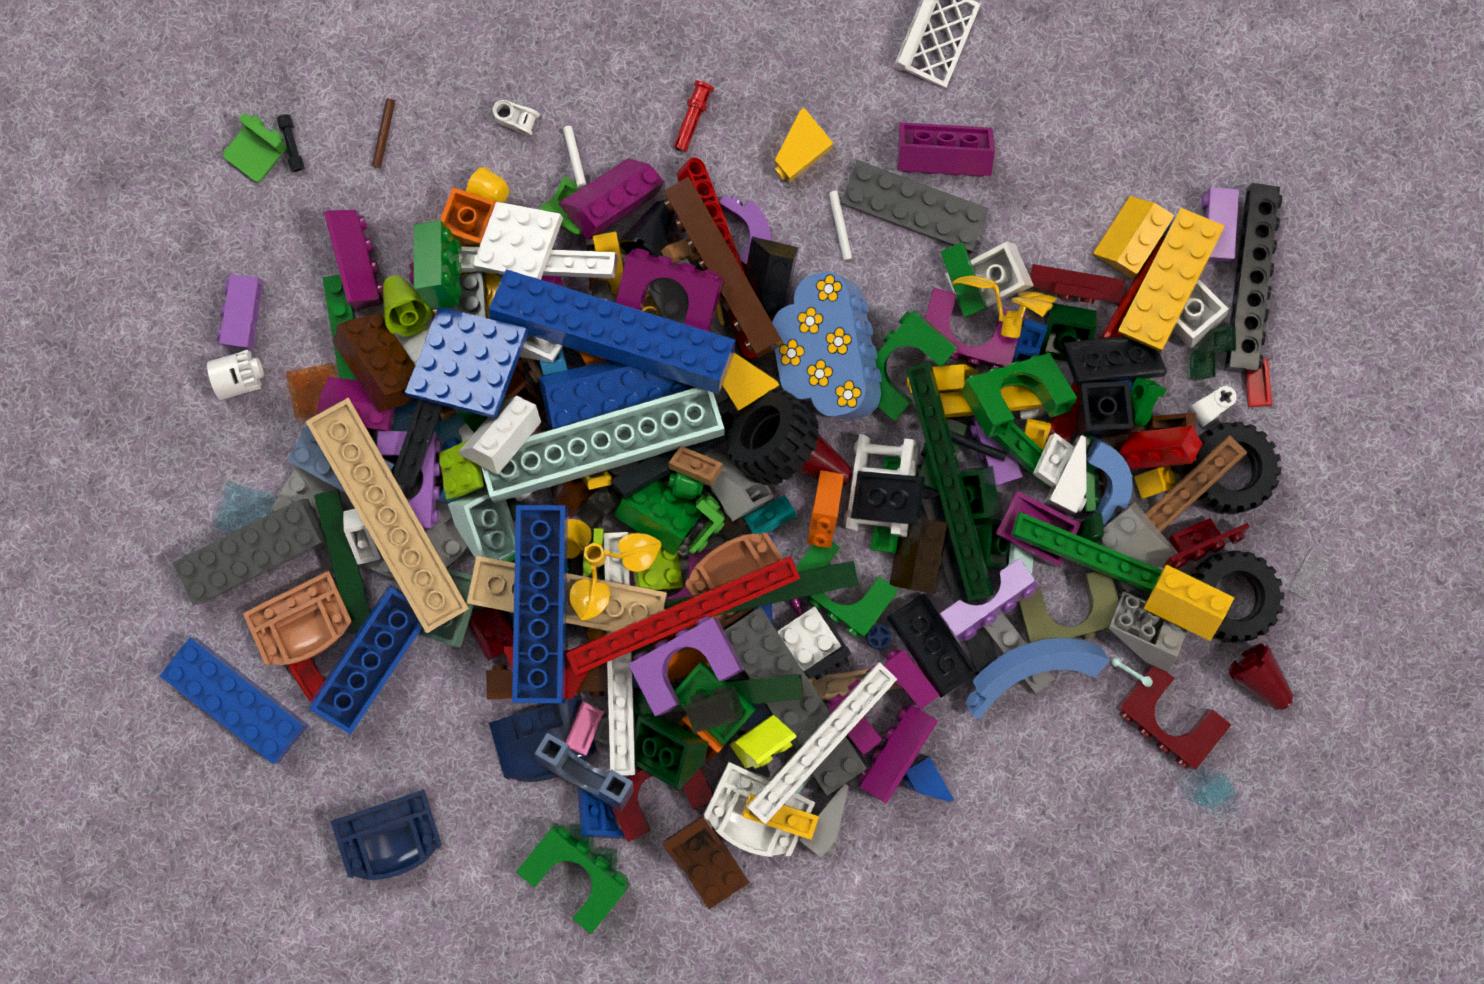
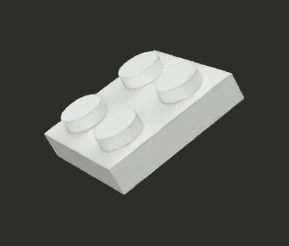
M815 606L777 631L803 672L841 647Z

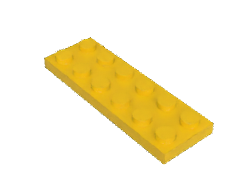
M1180 208L1118 330V334L1157 351H1163L1224 231L1225 225Z

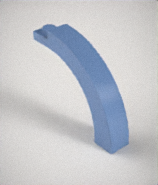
M1053 638L1035 641L1005 653L984 668L972 680L976 689L968 696L965 703L971 715L980 719L1004 691L1029 676L1051 670H1072L1096 678L1110 660L1102 647L1087 641L1072 638Z

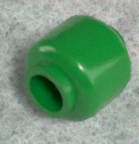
M675 472V474L670 473L668 487L672 488L673 496L694 500L697 495L701 496L703 483Z

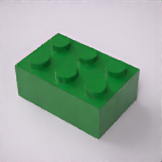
M441 220L414 225V290L432 310H436L438 307L459 306V296L462 295V288L459 283V275L462 273L459 262V254L462 251L461 243Z
M658 480L628 499H622L614 516L637 532L658 539L663 549L675 555L696 527L703 513L691 500L673 496L672 488Z

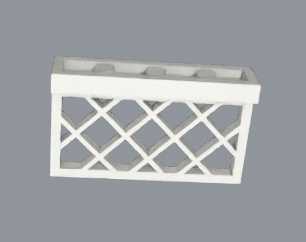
M921 0L893 68L900 71L905 70L945 89L981 5L974 0H958L960 2L957 3L956 0H950L952 5L941 8L939 0ZM966 4L973 7L971 15L962 18L958 6ZM954 8L958 20L948 24L943 12ZM939 13L943 26L933 29L930 18ZM960 23L963 34L961 37L954 39L949 27ZM945 29L949 41L939 45L935 32ZM930 34L935 47L924 50L921 39ZM951 44L954 56L945 60L941 48ZM936 50L941 62L930 66L926 53ZM922 56L926 68L918 70L912 67L911 63L915 57ZM943 66L946 73L943 81L934 76L933 68Z

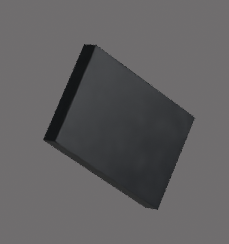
M858 471L851 518L855 520L919 526L925 477Z

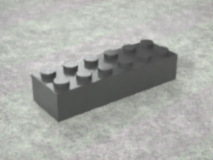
M299 499L172 563L193 606L212 600L325 544L326 540L321 524L309 500Z

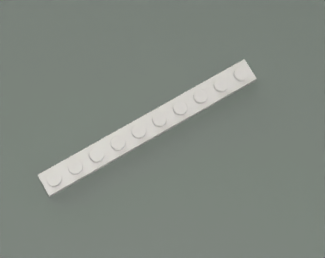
M628 532L604 533V551L609 550L610 552L621 554L618 549V543L624 536L628 535ZM606 557L605 581L630 585V571L624 567L623 558ZM632 651L607 662L610 771L612 769L620 775H635L633 677L628 665L632 662Z

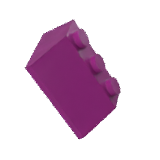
M328 377L319 397L317 415L350 398L367 430L393 431L396 408L379 413L358 381Z

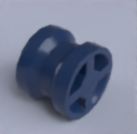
M876 625L868 631L866 639L871 647L881 649L889 645L891 633L887 627Z

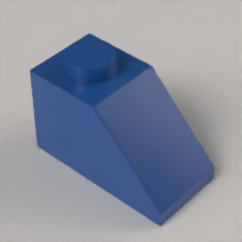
M929 756L911 765L905 773L906 775L903 777V780L909 790L913 788L917 793L948 802L954 800Z

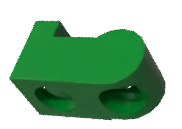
M1136 377L1130 391L1133 423L1137 426H1144L1150 421L1152 409L1158 397H1163L1167 390L1154 380Z

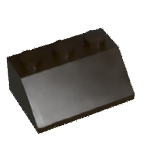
M920 518L919 526H908L907 537L898 536L890 585L936 594L948 530L946 522Z

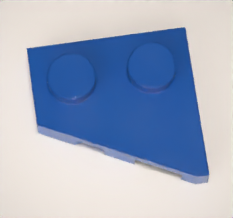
M579 788L578 801L581 837L612 839L625 837L623 831L619 830L613 818L615 814L611 806Z

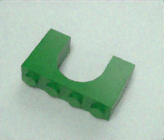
M916 310L912 311L911 314L907 311L898 321L901 326L896 332L891 330L883 339L886 344L880 350L876 348V367L880 370L882 381L879 382L881 398L878 407L894 421L899 418L913 400L895 386L888 376L887 362L891 353L901 346H913L923 351L942 367L959 347Z
M1050 353L1041 356L1035 355L1022 362L1015 361L1009 366L993 368L989 372L980 375H971L966 379L961 392L987 438L1008 432L1013 423L1014 416L1001 395V390L1005 387L1022 386L1031 390L1039 398L1050 418L1071 411L1077 399Z
M833 541L831 548L812 545L797 565V572L827 566L841 547ZM879 576L864 597L857 603L851 605L837 604L829 599L825 592L809 595L808 597L810 598L807 601L817 609L822 606L829 611L827 616L837 624L841 620L848 626L845 630L857 638L859 635L865 637L899 590Z
M555 823L516 873L535 888L550 868L559 862L571 861L585 868L592 882L591 894L572 919L592 934L631 884L622 872L613 870L605 858L599 855L596 856L591 852L587 843L574 838L566 826Z

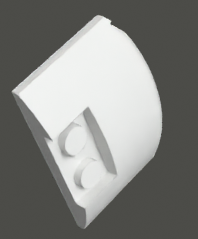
M728 762L704 813L706 819L709 820L719 835L740 849L768 857L780 854L791 856L800 836L742 817L749 793L757 795L769 780ZM796 792L784 803V805L811 813L815 804L814 801Z

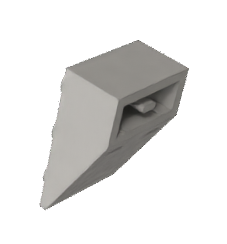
M717 450L705 455L723 463V470L712 484L711 491L718 497L723 505L724 512L731 518L732 522L754 512L775 498L768 485L758 484L732 464L728 454Z
M1123 591L1109 629L1146 663L1168 672L1178 657L1187 630L1143 609L1147 601Z

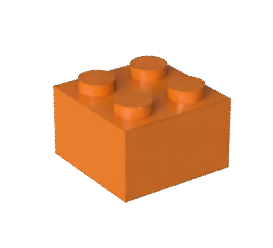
M452 187L440 220L451 230L453 236L460 241L461 246L480 247L496 201Z

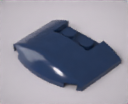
M581 695L573 699H565V703H552L489 722L504 778L523 782H538L559 777L538 764L535 752L547 733L565 742L580 703L583 702ZM593 740L586 756H582L574 751L572 752L586 761L597 750Z
M425 790L330 821L347 875L353 879L358 877L367 880H379L401 875L424 863L442 845Z

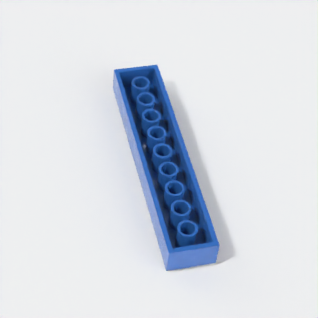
M507 269L489 306L490 319L526 327L530 336L719 394L734 356V339Z

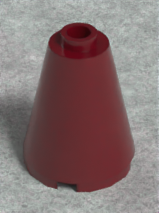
M819 434V438L815 442L817 445L815 451H812L808 463H804L803 469L799 473L817 480L819 479L820 470L844 474L843 485L845 486L852 477L851 467Z
M1260 643L1245 650L1241 654L1245 658L1239 663L1234 660L1229 668V675L1232 679L1275 710H1284L1292 704L1294 695L1272 650L1267 644L1264 646L1263 643Z

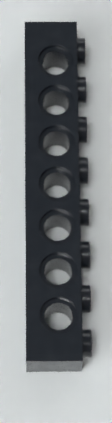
M1251 183L1246 190L1224 371L1252 375L1262 367L1263 355H1260V351L1266 339V332L1263 331V326L1267 322L1269 310L1266 309V301L1271 296V286H1268L1269 277H1272L1274 272V263H1271L1272 254H1275L1277 248V240H1274V235L1280 223V218L1277 217V210L1280 209L1282 204L1279 186ZM1258 207H1264L1267 210V215H1262ZM1255 230H1262L1264 232L1265 237H1258L1256 235ZM1253 252L1260 253L1262 261L1254 259ZM1250 274L1258 277L1259 284H1255L1250 280ZM1247 297L1255 299L1256 307L1248 304ZM1245 320L1253 323V330L1245 327ZM1242 343H1247L1250 346V353L1242 350Z

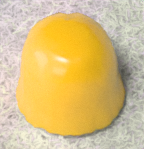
M487 167L478 168L470 177L466 192L501 203L506 202L510 191L506 181Z

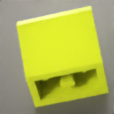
M772 715L729 745L745 768L753 766L756 769L773 760L772 754L776 755L792 746L790 741L796 738V735L776 716Z

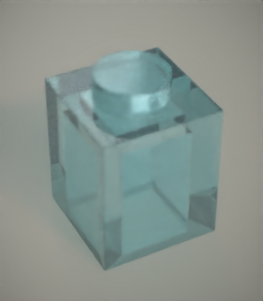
M1218 773L1195 786L1198 791L1195 793L1197 800L1201 806L1206 805L1210 809L1237 796L1224 773Z

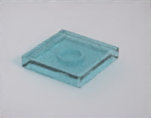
M229 482L215 527L235 532L269 515L276 495Z

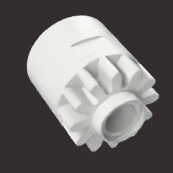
M245 350L207 362L209 379L219 400L261 389L260 379L264 378V371L259 358L252 357L251 351Z

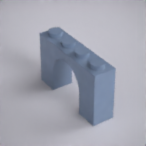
M549 733L545 735L535 752L539 765L621 812L634 791L633 781L612 769L610 773H606L575 755L570 750L568 744Z

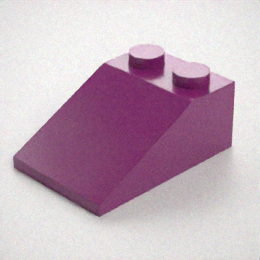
M1016 491L995 534L1052 567H1060L1064 560L1063 557L1011 537L1016 515L1020 512L1075 535L1081 523Z

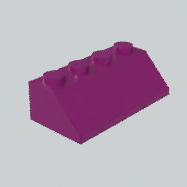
M899 122L898 171L906 173L926 172L928 174L948 173L954 176L965 174L976 177L992 175L995 154L992 128Z
M628 158L559 202L558 205L581 230L584 236L590 240L594 235H598L654 198L665 181L650 164Z
M357 210L324 211L347 303L356 311L383 304V284L377 281L376 274H380L376 260L372 261L370 252H373L374 249L371 239L366 238L364 230L368 229L364 215L360 216Z
M909 704L908 708L902 707L896 717L899 720L896 727L893 728L891 726L884 736V739L887 740L882 749L880 747L876 748L870 758L873 760L872 765L869 769L867 768L861 772L858 780L861 781L859 786L885 804H887L938 723V720Z

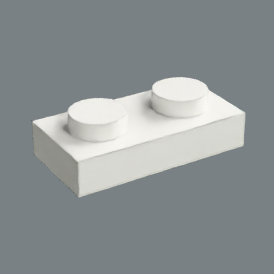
M1056 433L1050 435L1033 474L1050 487L1057 485L1074 446Z

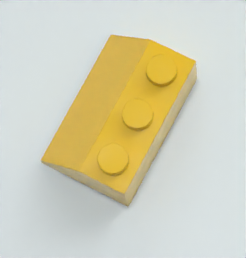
M1129 196L1093 252V255L1130 279H1133L1175 215L1154 202Z
M1165 565L1143 609L1211 641L1224 620L1234 597Z

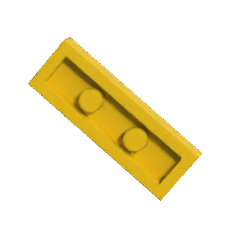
M749 793L742 817L764 824L746 807L756 796ZM783 804L765 825L812 840L819 816Z

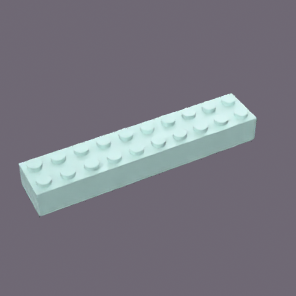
M693 388L529 436L498 475L482 467L489 496L492 502L496 503L679 449L680 446L686 447L724 436V426L713 392Z

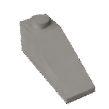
M846 783L837 789L817 814L819 819L812 840L799 837V840L820 858L824 855L828 857L837 846L834 842L837 840L849 787Z

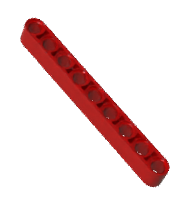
M696 157L690 158L678 170V181L680 182L687 177L690 178L746 276L706 166L701 159ZM733 312L727 313L743 355L750 359L756 358V353L750 354L744 341L748 340L745 333L739 334L732 321L736 318Z

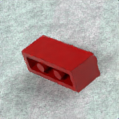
M1193 426L1132 432L1129 434L1120 453L1127 462L1129 469L1191 464L1200 450L1202 442Z

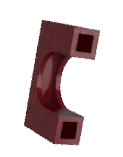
M1150 664L1142 676L1150 677L1153 681L1152 685L1145 687L1142 681L1138 679L1116 708L1121 711L1118 715L1129 724L1132 721L1139 726L1137 731L1147 739L1153 737L1158 742L1156 746L1166 754L1171 752L1176 756L1175 762L1182 768L1187 770L1189 767L1196 770L1230 728L1231 724L1213 709H1207L1189 732L1180 736H1171L1165 733L1156 721L1155 706L1160 696L1175 678L1168 672Z
M639 767L635 768V775L626 777L633 781L634 791L622 812L611 806L628 842L651 830L639 806L638 794L643 782L653 775ZM700 767L683 786L693 810L709 803L713 796V791Z

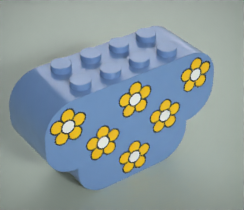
M832 272L810 275L798 284L794 293V304L782 308L772 322L783 341V345L775 349L779 377L783 389L794 395L797 399L813 402L815 408L822 414L844 420H854L870 415L877 408L881 398L879 382L882 381V377L875 362L877 350L872 345L871 340L873 328L867 318L869 306L867 300L863 297L860 287L855 282Z

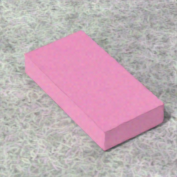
M585 702L580 703L565 739V743L569 745L570 750L582 756L587 755L604 711Z

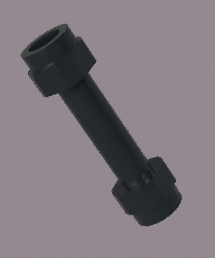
M281 115L277 117L280 131H283L290 157L287 160L291 172L302 171L305 167L295 143L292 131L294 125L291 115Z

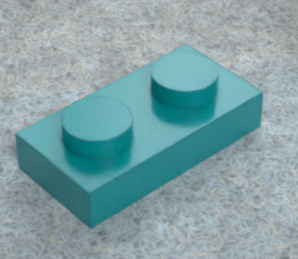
M783 495L744 517V520L753 534L768 533L797 517V514L786 495Z

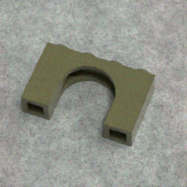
M1097 571L1083 575L1090 606L1086 618L1074 627L1061 626L1050 618L1040 586L1036 589L1034 595L1018 601L1017 607L1027 643L1053 638H1072L1080 635L1083 640L1096 636L1095 631L1104 629L1105 633L1112 632L1109 626L1119 603L1112 577Z

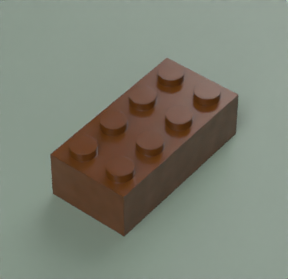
M380 312L337 324L332 342L379 413L419 400L408 397L405 394L415 364L397 337L388 330Z

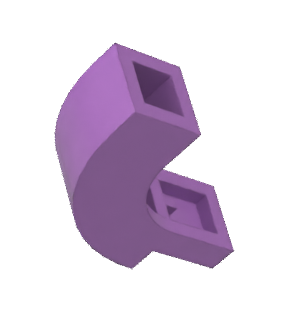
M724 195L719 202L721 209L740 220L749 232V243L739 257L742 266L746 268L752 236L771 241L769 224L763 212L751 200L743 207V203L736 197L731 196L729 198Z

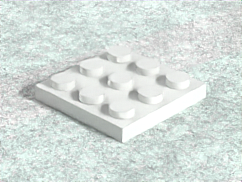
M496 202L473 266L478 270L504 275L507 269L541 280L563 217L559 213Z

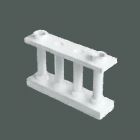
M859 434V438L854 445L856 458L849 507L844 515L845 528L858 531V524L885 526L890 528L891 534L907 537L909 526L907 524L855 520L851 518L858 471L916 476L920 443L914 439H904V443L900 447L870 444L871 438ZM871 453L899 456L901 459L900 468L889 470L867 467L868 455Z

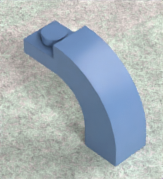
M1095 437L1086 452V460L1090 464L1102 469L1106 475L1107 486L1105 493L1099 501L1096 511L1093 512L1102 514L1103 524L1106 525L1108 520H1112L1115 516L1117 505L1125 509L1127 508L1132 494V476L1124 458L1111 445Z

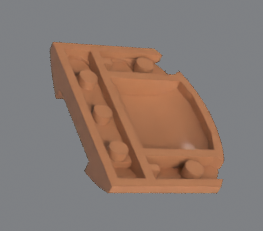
M768 533L742 535L722 543L705 555L694 567L685 585L691 595L704 593L783 558ZM754 608L713 616L710 619L718 618L724 628Z
M330 571L243 613L265 665H290L308 660L337 642L353 622Z

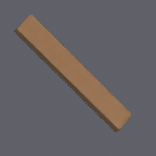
M1229 435L1145 513L1146 516L1162 532L1244 457L1247 451Z

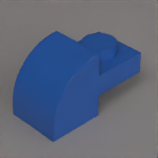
M1024 319L1011 363L1015 361L1022 362L1035 355H1039L1048 325Z

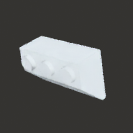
M518 396L503 400L497 418L488 417L460 449L459 455L498 475L541 423L536 405Z

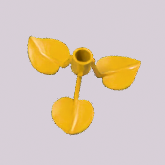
M963 276L952 282V285L961 283L979 288L993 289L999 311V321H1003L1001 335L1011 338L1020 337L1023 315L1026 308L1043 317L1048 310L1052 309V302L1057 301L1056 297L1039 292H1019L1018 297L1011 299V302L1020 305L1019 310H1009L1004 315L999 287L996 285V281L981 276Z
M568 519L567 558L574 559L582 551L592 570V581L588 579L577 581L571 587L569 594L571 606L580 620L586 621L597 617L609 604L611 597L609 586L606 583L597 582L596 568L605 563L606 557L623 558V565L626 569L632 572H643L651 567L661 549L662 544L658 539L641 533L626 535L618 543V549L621 554H616L609 550L604 551L602 546L597 543L590 544L592 533L590 527L585 522L577 519Z

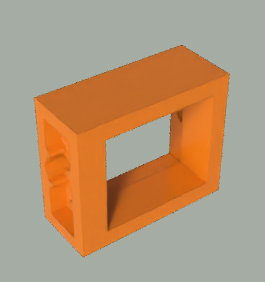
M820 470L807 544L831 548L844 474Z

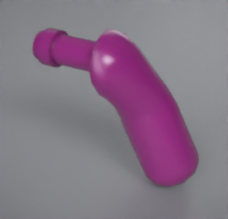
M799 598L789 600L798 617L804 614Z

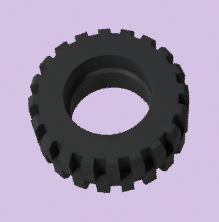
M784 390L768 391V393L742 408L738 412V417L734 418L731 423L732 428L729 429L727 434L729 440L726 441L729 459L735 467L753 481L763 485L779 484L783 480L792 478L795 472L799 473L803 469L804 463H808L810 460V454L812 451H815L817 446L815 442L819 438V425L814 412L794 395Z
M1237 421L1234 423H1221L1200 434L1198 437L1202 442V446L1196 455L1197 461L1187 464V468L1183 469L1186 476L1229 435L1247 451L1246 455L1252 465V477L1247 486L1240 490H1228L1216 481L1196 500H1201L1203 507L1207 509L1212 508L1216 513L1238 514L1259 507L1273 495L1272 490L1277 488L1279 481L1276 480L1277 476L1281 475L1282 467L1277 466V462L1281 461L1280 454L1274 453L1273 448L1276 447L1274 442H1268L1266 439L1268 435L1264 431H1256V426L1251 424L1244 425L1243 422Z
M1241 550L1223 552L1207 558L1204 563H1200L1196 568V573L1191 575V577L1216 588L1220 579L1230 574H1237L1245 577L1254 589L1255 604L1251 613L1242 619L1225 617L1214 634L1213 639H1220L1222 642L1229 643L1252 641L1258 639L1260 635H1265L1270 631L1269 627L1275 626L1277 623V614L1282 613L1284 607L1280 605V601L1285 599L1284 592H1280L1279 588L1283 584L1281 578L1276 579L1274 575L1277 571L1273 566L1268 567L1266 565L1267 560L1264 558H1257L1254 553L1241 552Z

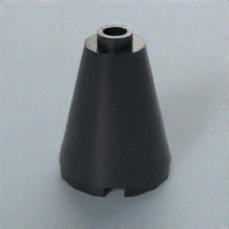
M664 200L655 202L621 238L619 242L621 243V250L626 255L632 250L644 249L649 252V255L663 256L661 250L668 245L676 212L670 213Z

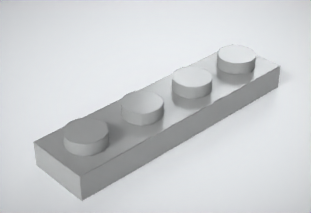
M1003 612L996 617L997 619L994 623L987 627L982 626L1003 655L1027 644ZM1048 671L1023 679L1033 694H1037L1054 680Z

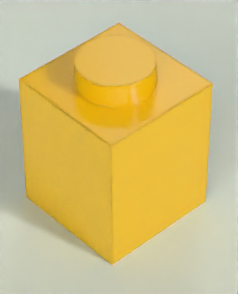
M1170 466L1160 467L1134 476L1141 499L1169 491L1176 485L1175 474Z

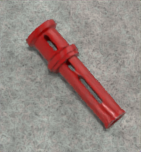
M698 80L694 82L695 89L691 99L687 100V113L673 145L674 149L685 153L688 151L702 112L707 110L706 103L709 95L714 91L713 86Z

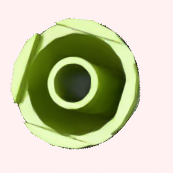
M393 275L384 281V322L388 330L394 335L395 333L401 334L402 337L414 336L424 331L427 327V322L432 318L431 308L404 277Z

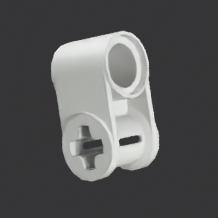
M499 100L493 106V114L498 124L513 129L520 134L532 136V127L536 118L540 116L537 111L507 100ZM502 109L510 111L509 116L504 118L498 116V113Z
M1229 386L1220 387L1210 395L1197 401L1189 409L1192 413H1196V419L1203 427L1235 403L1237 399L1236 392ZM1227 394L1228 398L1226 401L1221 402L1219 398Z

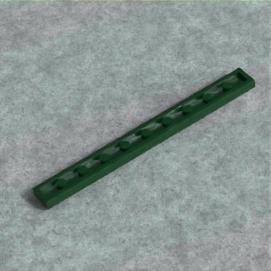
M931 361L908 367L906 372L968 601L994 595Z

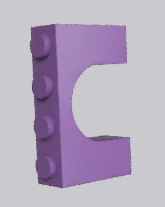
M378 431L377 448L383 458L399 457L407 431ZM434 432L422 466L423 484L421 490L413 499L408 501L424 530H435V524L439 523V510H436V500H440V486H437V477L441 476L438 453L442 452L443 443L436 432Z
M709 616L700 619L697 621L695 628L680 630L675 634V639L669 642L665 639L655 644V650L648 654L646 651L635 655L633 657L634 661L628 664L654 716H661L682 705L668 678L669 662L679 650L692 647L702 652L712 667L718 681H725L745 670L718 618L710 619Z

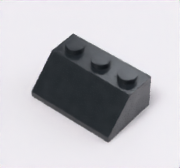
M752 236L745 274L770 320H774L776 314L788 304L799 247Z

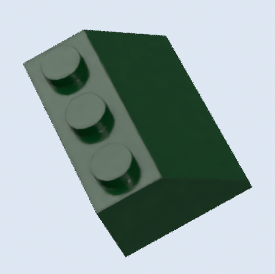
M642 715L638 717L634 732L635 765L674 789L680 790L703 765L709 742L662 715Z

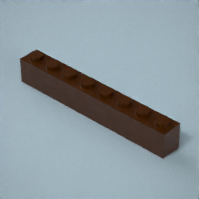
M687 177L666 189L664 193L667 199L664 202L670 213L675 211L679 217L675 222L681 232L687 231L690 238L686 241L693 253L698 251L701 259L698 262L703 271L712 270L717 272L718 276L724 277L721 293L725 299L721 300V303L727 313L733 312L736 319L732 322L738 333H745L748 340L744 341L750 354L755 352L758 358L783 345L782 339L690 178Z

